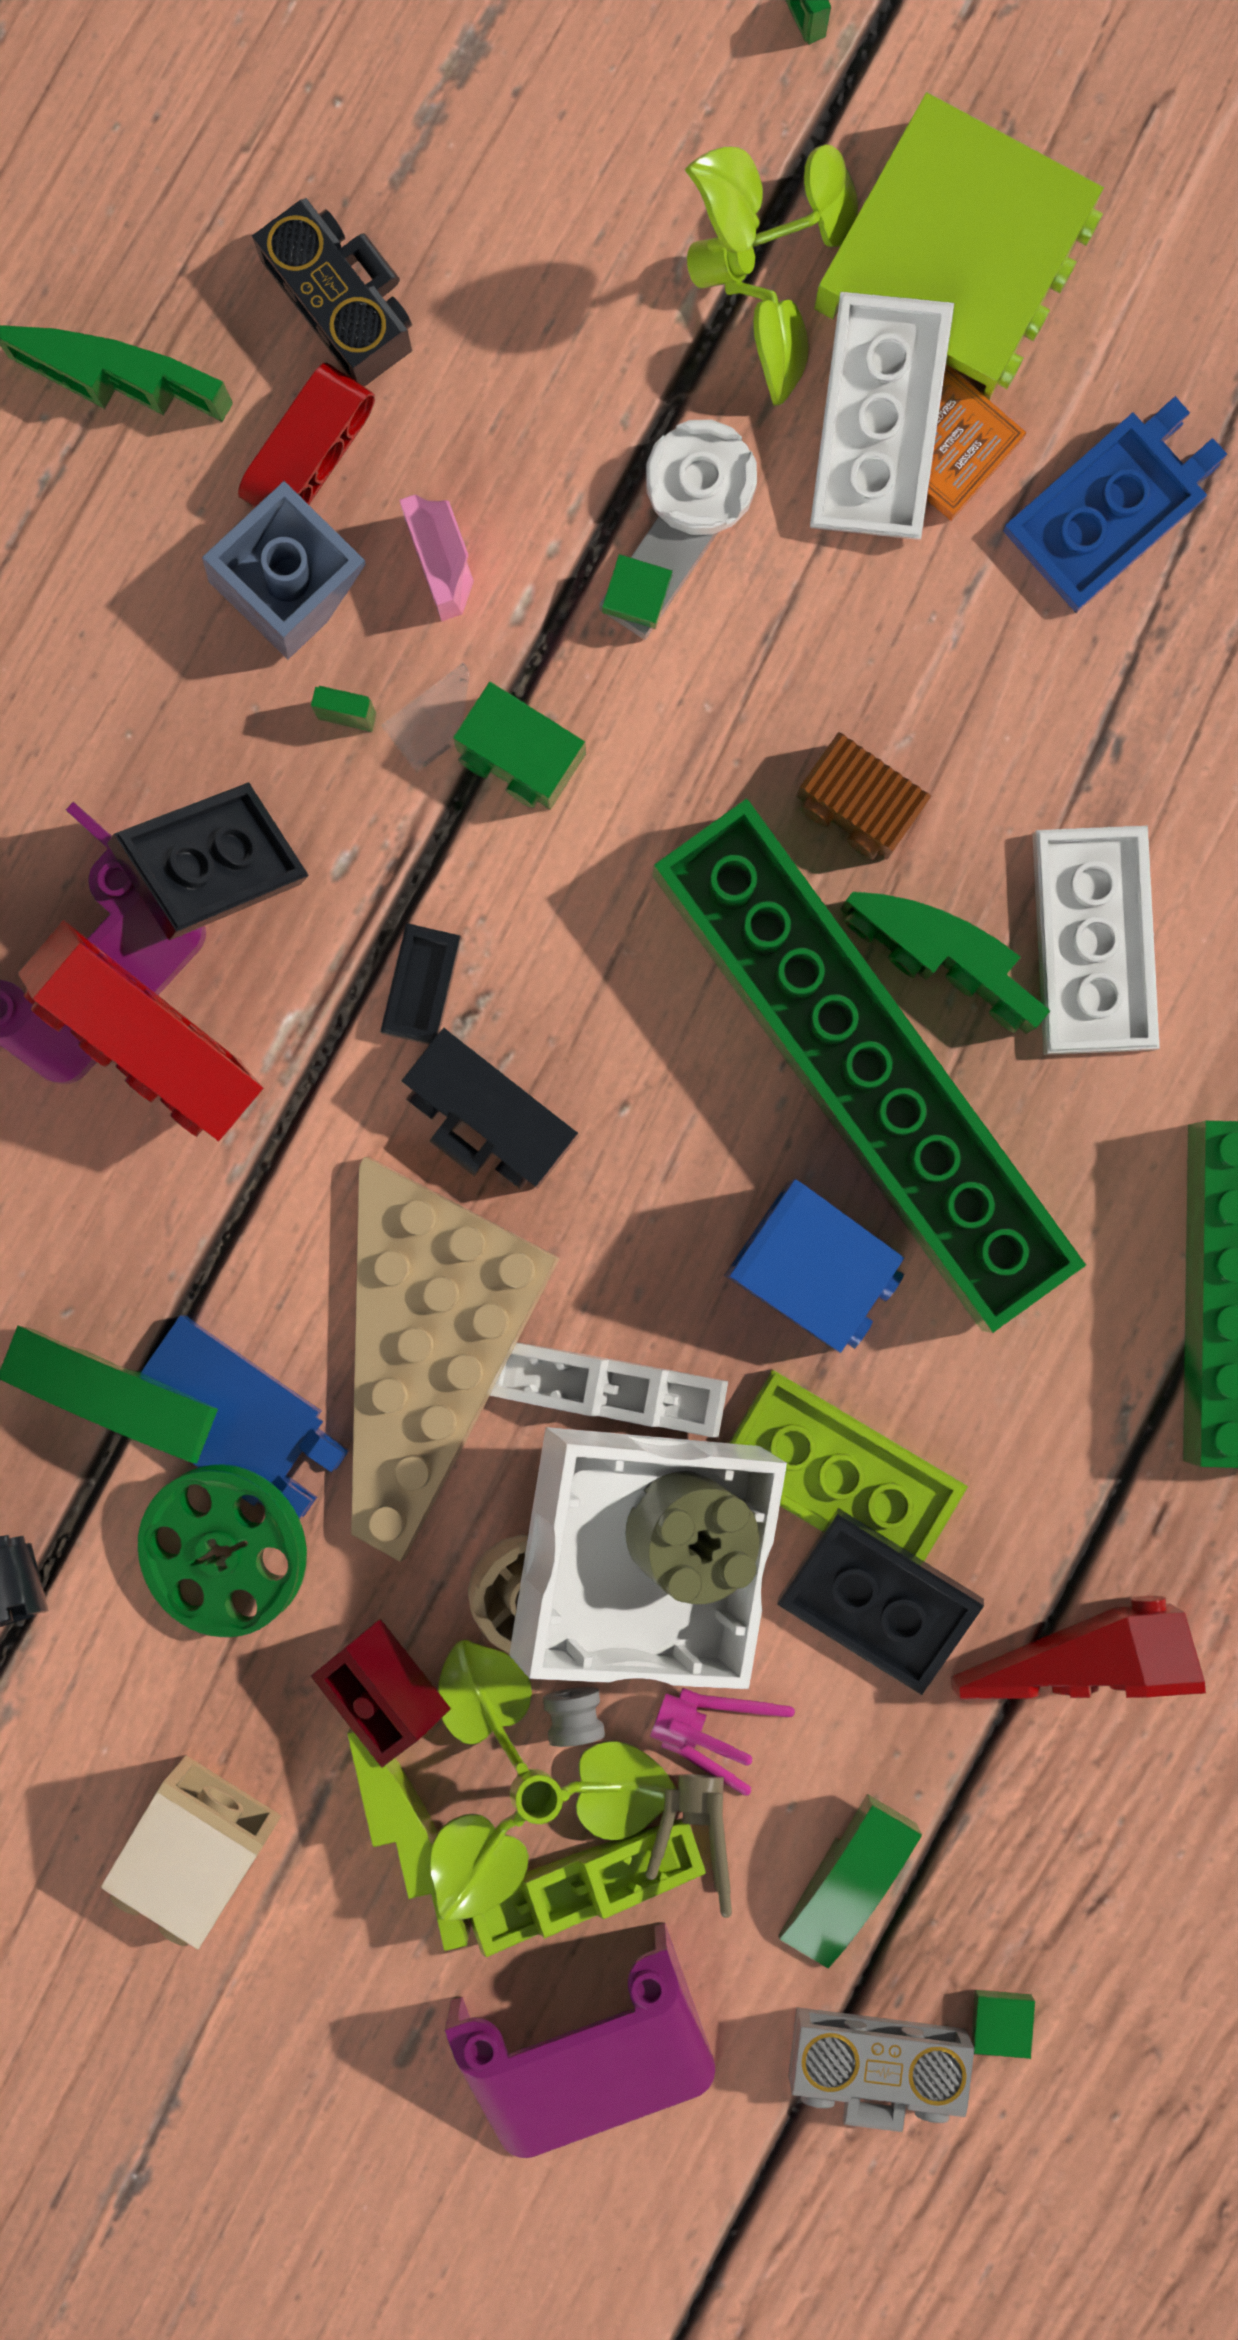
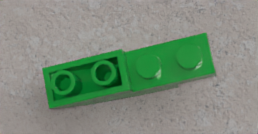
M854 891L840 908V910L848 915L844 920L845 924L863 940L871 942L875 938L891 951L888 959L905 975L914 978L919 974L926 980L942 964L949 970L945 976L955 988L969 997L977 993L992 1006L989 1014L1001 1026L1013 1033L1018 1029L1025 1034L1031 1032L1040 1025L1051 1011L1007 975L1021 956L995 937L959 917L910 899Z

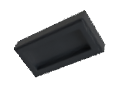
M406 923L380 1031L382 1034L428 1045L432 1043L441 1030L462 941L461 935Z

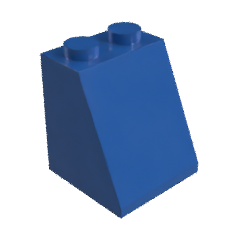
M793 1179L784 1185L724 1276L833 1350L841 1353L846 1345L853 1349L859 1345L873 1323L866 1315L878 1297L886 1302L892 1296L905 1274L898 1270V1267L904 1260L902 1255L807 1186Z

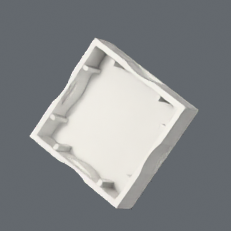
M545 1427L509 1653L510 1657L529 1679L609 1683L623 1679L643 1678L665 1682L673 1686L749 1689L762 1614V1576L766 1560L774 1543L787 1463L760 1446ZM679 1471L698 1473L712 1479L743 1500L749 1507L758 1525L760 1544L755 1563L756 1574L748 1586L737 1589L729 1596L713 1603L689 1604L680 1602L671 1597L645 1575L632 1560L627 1548L625 1535L628 1515L632 1507L636 1509L641 1499L645 1496L646 1492L644 1490L654 1480L666 1474Z

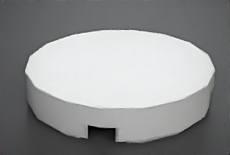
M712 419L688 420L676 425V429L670 431L665 437L663 435L654 444L646 463V493L654 511L670 527L690 535H713L732 527L748 511L756 491L757 462L752 451L742 441V436L732 427Z

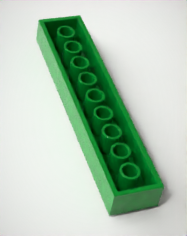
M747 798L654 864L653 878L981 1331L994 1333L1086 1266V1263Z

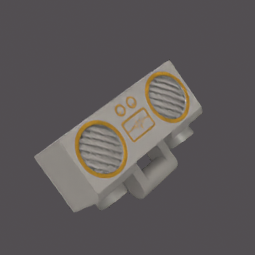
M796 2007L788 2073L792 2095L801 2096L800 2100L804 2104L816 2108H831L835 2105V2101L845 2102L844 2125L902 2132L906 2106L908 2110L915 2111V2115L924 2121L945 2123L949 2121L950 2115L966 2117L974 2047L965 2028ZM860 2098L891 2102V2105L860 2102Z

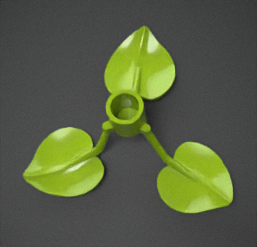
M827 144L816 147L808 156L805 164V192L813 211L805 217L756 234V229L759 227V219L756 213L762 204L763 189L756 165L745 150L732 146L714 149L701 155L685 168V172L694 182L702 196L709 219L718 236L696 241L690 245L687 253V268L690 278L695 286L700 289L725 285L727 295L740 293L763 300L754 309L753 329L757 351L773 406L781 405L786 401L803 375L809 349L807 332L800 311L792 300L787 299L778 302L777 295L773 290L742 283V280L754 269L755 253L753 247L811 227L817 222L822 240L827 247H838L843 243L858 216V200L853 180L848 169L845 167L843 156L834 146Z
M469 1640L457 1642L443 1664L439 1677L438 1692L450 1706L451 1710L442 1717V1720L451 1734L465 1744H477L485 1740L492 1732L494 1733L518 1774L510 1788L511 1803L516 1811L513 1815L503 1819L496 1829L490 1820L480 1814H465L450 1820L438 1832L430 1852V1871L440 1917L446 1921L475 1917L493 1909L509 1898L518 1889L525 1877L529 1856L524 1844L519 1839L506 1835V1832L514 1826H522L525 1821L532 1824L550 1822L559 1814L563 1802L567 1801L573 1793H579L576 1800V1813L580 1822L594 1836L604 1840H621L635 1835L648 1826L664 1811L665 1789H676L668 1774L653 1758L640 1749L619 1741H605L587 1748L582 1753L578 1763L581 1781L570 1782L562 1788L546 1772L539 1769H528L505 1733L503 1726L514 1725L526 1715L532 1696L531 1682L508 1654Z

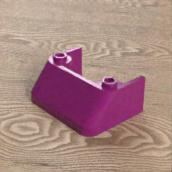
M72 802L66 811L108 848L92 866L88 883L94 899L110 915L88 937V940L159 995L200 951L205 942L206 927H200L169 941L107 843L112 835L76 803ZM0 980V1046L49 1081L59 1084H70L83 1078L97 1062L78 1046L80 1041L71 1034V1028L65 1024L60 1032L50 1027L32 1012L30 1008L33 1005L24 998L23 995L26 992L22 988L9 981Z

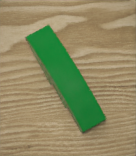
M0 325V346L8 358L103 409L106 408L115 390L163 416L174 397L221 422L224 421L233 404L223 381L171 357L114 339L67 330Z
M17 1325L0 1368V1380L135 1441L196 1464L218 1411L217 1408L141 1372L125 1369L87 1350L70 1347L35 1329Z

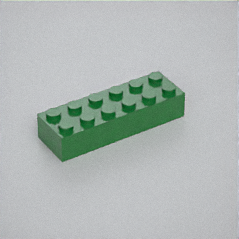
M1205 1120L1188 1124L1183 1461L1199 1467L1238 1468V1121Z

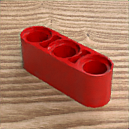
M322 363L311 375L247 468L239 484L238 497L256 507L285 481L310 505L369 418L375 403V394L329 363Z

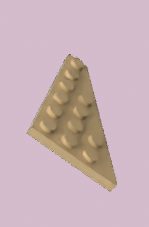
M364 1157L359 1166L351 1535L401 1562L409 1554L560 1258L370 1157Z

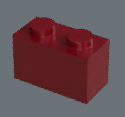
M381 1619L310 1676L381 1768L416 1743L451 1710L450 1706Z

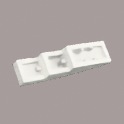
M517 1342L490 1396L587 1416H600L649 1427H663L714 1438L719 1437L728 1381Z

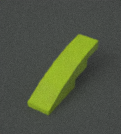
M350 1728L347 1734L373 1847L396 1842L408 1899L431 1894L444 1951L467 1946L471 1929L468 1918L446 1921L438 1913L436 1894L430 1871V1852L438 1833L431 1816L396 1758L381 1768Z
M683 1818L674 1820L664 1857L661 1861L657 1877L653 1880L646 1877V1870L659 1825L642 1830L631 1837L612 1840L526 1872L522 1883L509 1898L493 1909L469 1918L481 1954L487 1958L538 1934L545 1939L594 1916L606 1919L706 1874L690 1824L682 1823Z

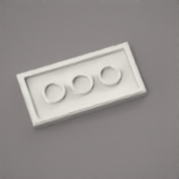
M840 292L810 528L921 540L954 303Z
M1148 825L1036 830L1032 837L1041 1003L1051 1010L1042 1021L1043 1054L1152 1051L1160 1049Z

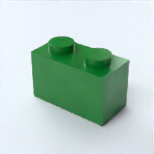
M490 681L453 737L456 750L461 753L458 760L462 765L482 778L486 779L491 772L509 784L506 791L516 800L530 808H534L537 803H540L551 810L586 755L584 740Z

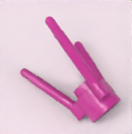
M682 1688L679 1698L666 1693L650 1737L662 1741V1748L681 1755L710 1775L724 1777L725 1785L730 1786L742 1795L748 1796L751 1793V1787L694 1749L697 1744L743 1765L748 1766L752 1763L751 1755L701 1732L707 1715L697 1712V1707L780 1717L794 1716V1708L767 1702L701 1695L686 1688Z

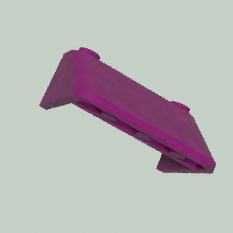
M665 1922L654 1926L655 1950L641 1955L630 1968L628 1990L634 2005L633 2009L508 2054L502 2035L494 2024L482 2018H470L463 1997L451 2000L444 2031L454 2059L497 2138L507 2152L520 2158H532L696 2098L709 2089L715 2076L714 2058Z

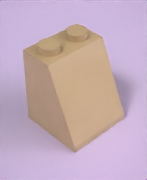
M186 1755L159 1787L100 1888L111 1894L110 1900L122 1911L131 1915H139L141 1913L157 1923L160 1933L169 1941L180 1946L190 1944L199 1950L264 1846L281 1815Z

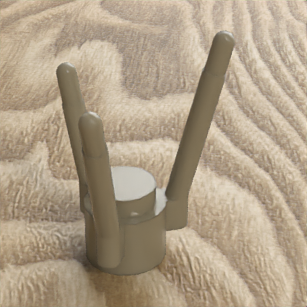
M681 1774L679 1775L678 1789H665L664 1812L651 1851L646 1877L650 1880L657 1877L677 1811L683 1812L682 1823L708 1825L714 1889L719 1894L722 1917L729 1918L732 1914L722 1814L724 1777Z

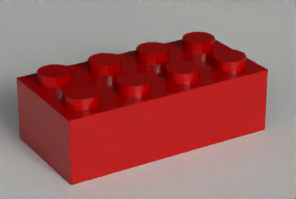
M64 920L18 973L27 989L23 996L33 1005L30 1009L34 1014L58 1032H60L65 1024L70 1027L71 1034L80 1041L78 1046L87 1055L105 1068H107L112 1060L117 1063L115 1067L127 1077L124 1081L133 1090L151 1103L160 1096V1101L172 1111L170 1116L196 1137L204 1130L219 1142L264 1089L236 1056Z

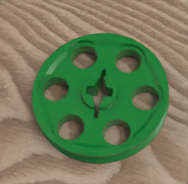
M212 1464L201 1466L182 1474L164 1486L151 1500L142 1517L138 1533V1558L141 1572L155 1600L180 1624L208 1636L231 1638L260 1630L291 1604L305 1576L307 1546L304 1530L296 1511L276 1486L257 1473L242 1467ZM190 1485H200L208 1491L212 1501L209 1512H199L191 1506L187 1496ZM243 1495H253L263 1503L265 1508L263 1522H251L242 1514L240 1501ZM160 1527H169L178 1533L181 1539L179 1554L168 1553L160 1546L157 1535ZM242 1541H247V1543L235 1549L229 1557L225 1555L216 1556L214 1554L201 1561L197 1560L210 1552L216 1544L231 1547ZM265 1548L278 1549L285 1555L288 1562V1569L285 1575L273 1574L266 1568L263 1562ZM182 1579H192L200 1585L204 1593L202 1605H191L185 1601L180 1592ZM235 1590H245L254 1597L257 1604L255 1616H244L236 1610L232 1601Z

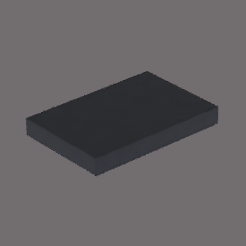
M249 782L114 833L107 843L169 941L299 886L309 876Z
M838 1508L779 1595L777 1605L923 1695L983 1609L984 1598Z

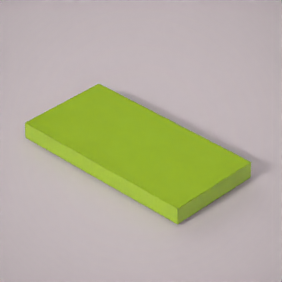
M773 1369L728 1442L730 1444L760 1446L787 1463L780 1501L782 1508L821 1531L824 1530L836 1510L840 1508L923 1561L927 1558L968 1488L964 1483Z

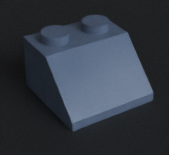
M285 481L202 557L208 582L287 660L329 621L366 565L365 560Z

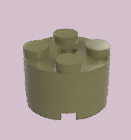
M690 1471L673 1472L661 1476L644 1490L646 1492L645 1496L641 1499L636 1509L632 1507L627 1518L625 1531L627 1548L632 1560L645 1575L666 1593L680 1602L708 1604L729 1596L737 1589L744 1588L753 1581L756 1574L755 1563L759 1552L760 1537L756 1519L743 1500L712 1479Z

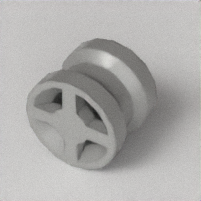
M571 1688L556 1691L543 1697L544 1710L551 1715L552 1726L548 1730L549 1745L556 1747L577 1746L592 1743L605 1737L604 1724L597 1719L596 1707L600 1703L598 1688Z

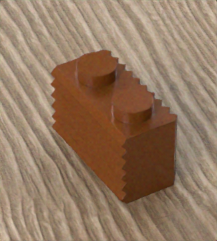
M838 732L799 787L796 797L804 802L800 808L810 819L824 827H828L833 822L848 832L850 835L846 840L856 851L870 859H874L879 854L887 860L921 813L931 795L922 790L918 785L913 784L909 779L903 777L899 772L894 771L891 766L884 764L881 759L867 752L862 746L848 739L843 733Z

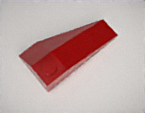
M1163 1596L1133 1597L1129 1607L1112 1608L951 1676V1688L960 1699H1029L1041 1695L1040 1687H1052L1053 1693L1070 1695V1698H1090L1092 1693L1099 1691V1686H1109L1114 1690L1126 1691V1698L1206 1693L1205 1679L1186 1614L1171 1603L1166 1604V1597Z

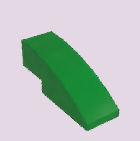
M867 1794L842 1838H835L780 1932L779 1939L829 1969L864 1926L904 1867L922 1837L917 1823Z

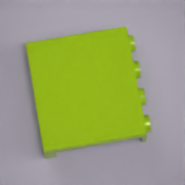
M926 92L821 280L814 310L834 319L838 312L840 292L954 303L946 364L986 385L983 395L990 400L998 385L1008 389L1024 359V357L1016 354L1024 337L1034 342L1050 312V309L1042 305L1049 291L1052 289L1060 294L1077 263V261L1069 258L1076 242L1078 241L1087 246L1103 216V213L1096 210L1095 207L1104 187Z

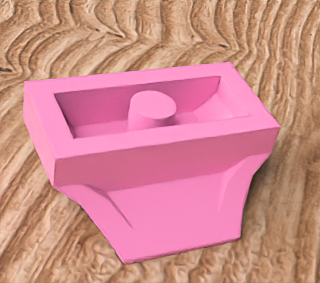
M416 494L400 499L403 515L441 622L462 615L474 580L467 563L468 552L450 502L446 500L427 501Z

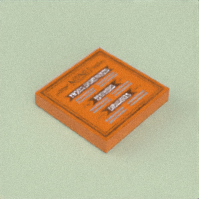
M947 364L945 366L927 501L952 521L1023 441L1027 432Z

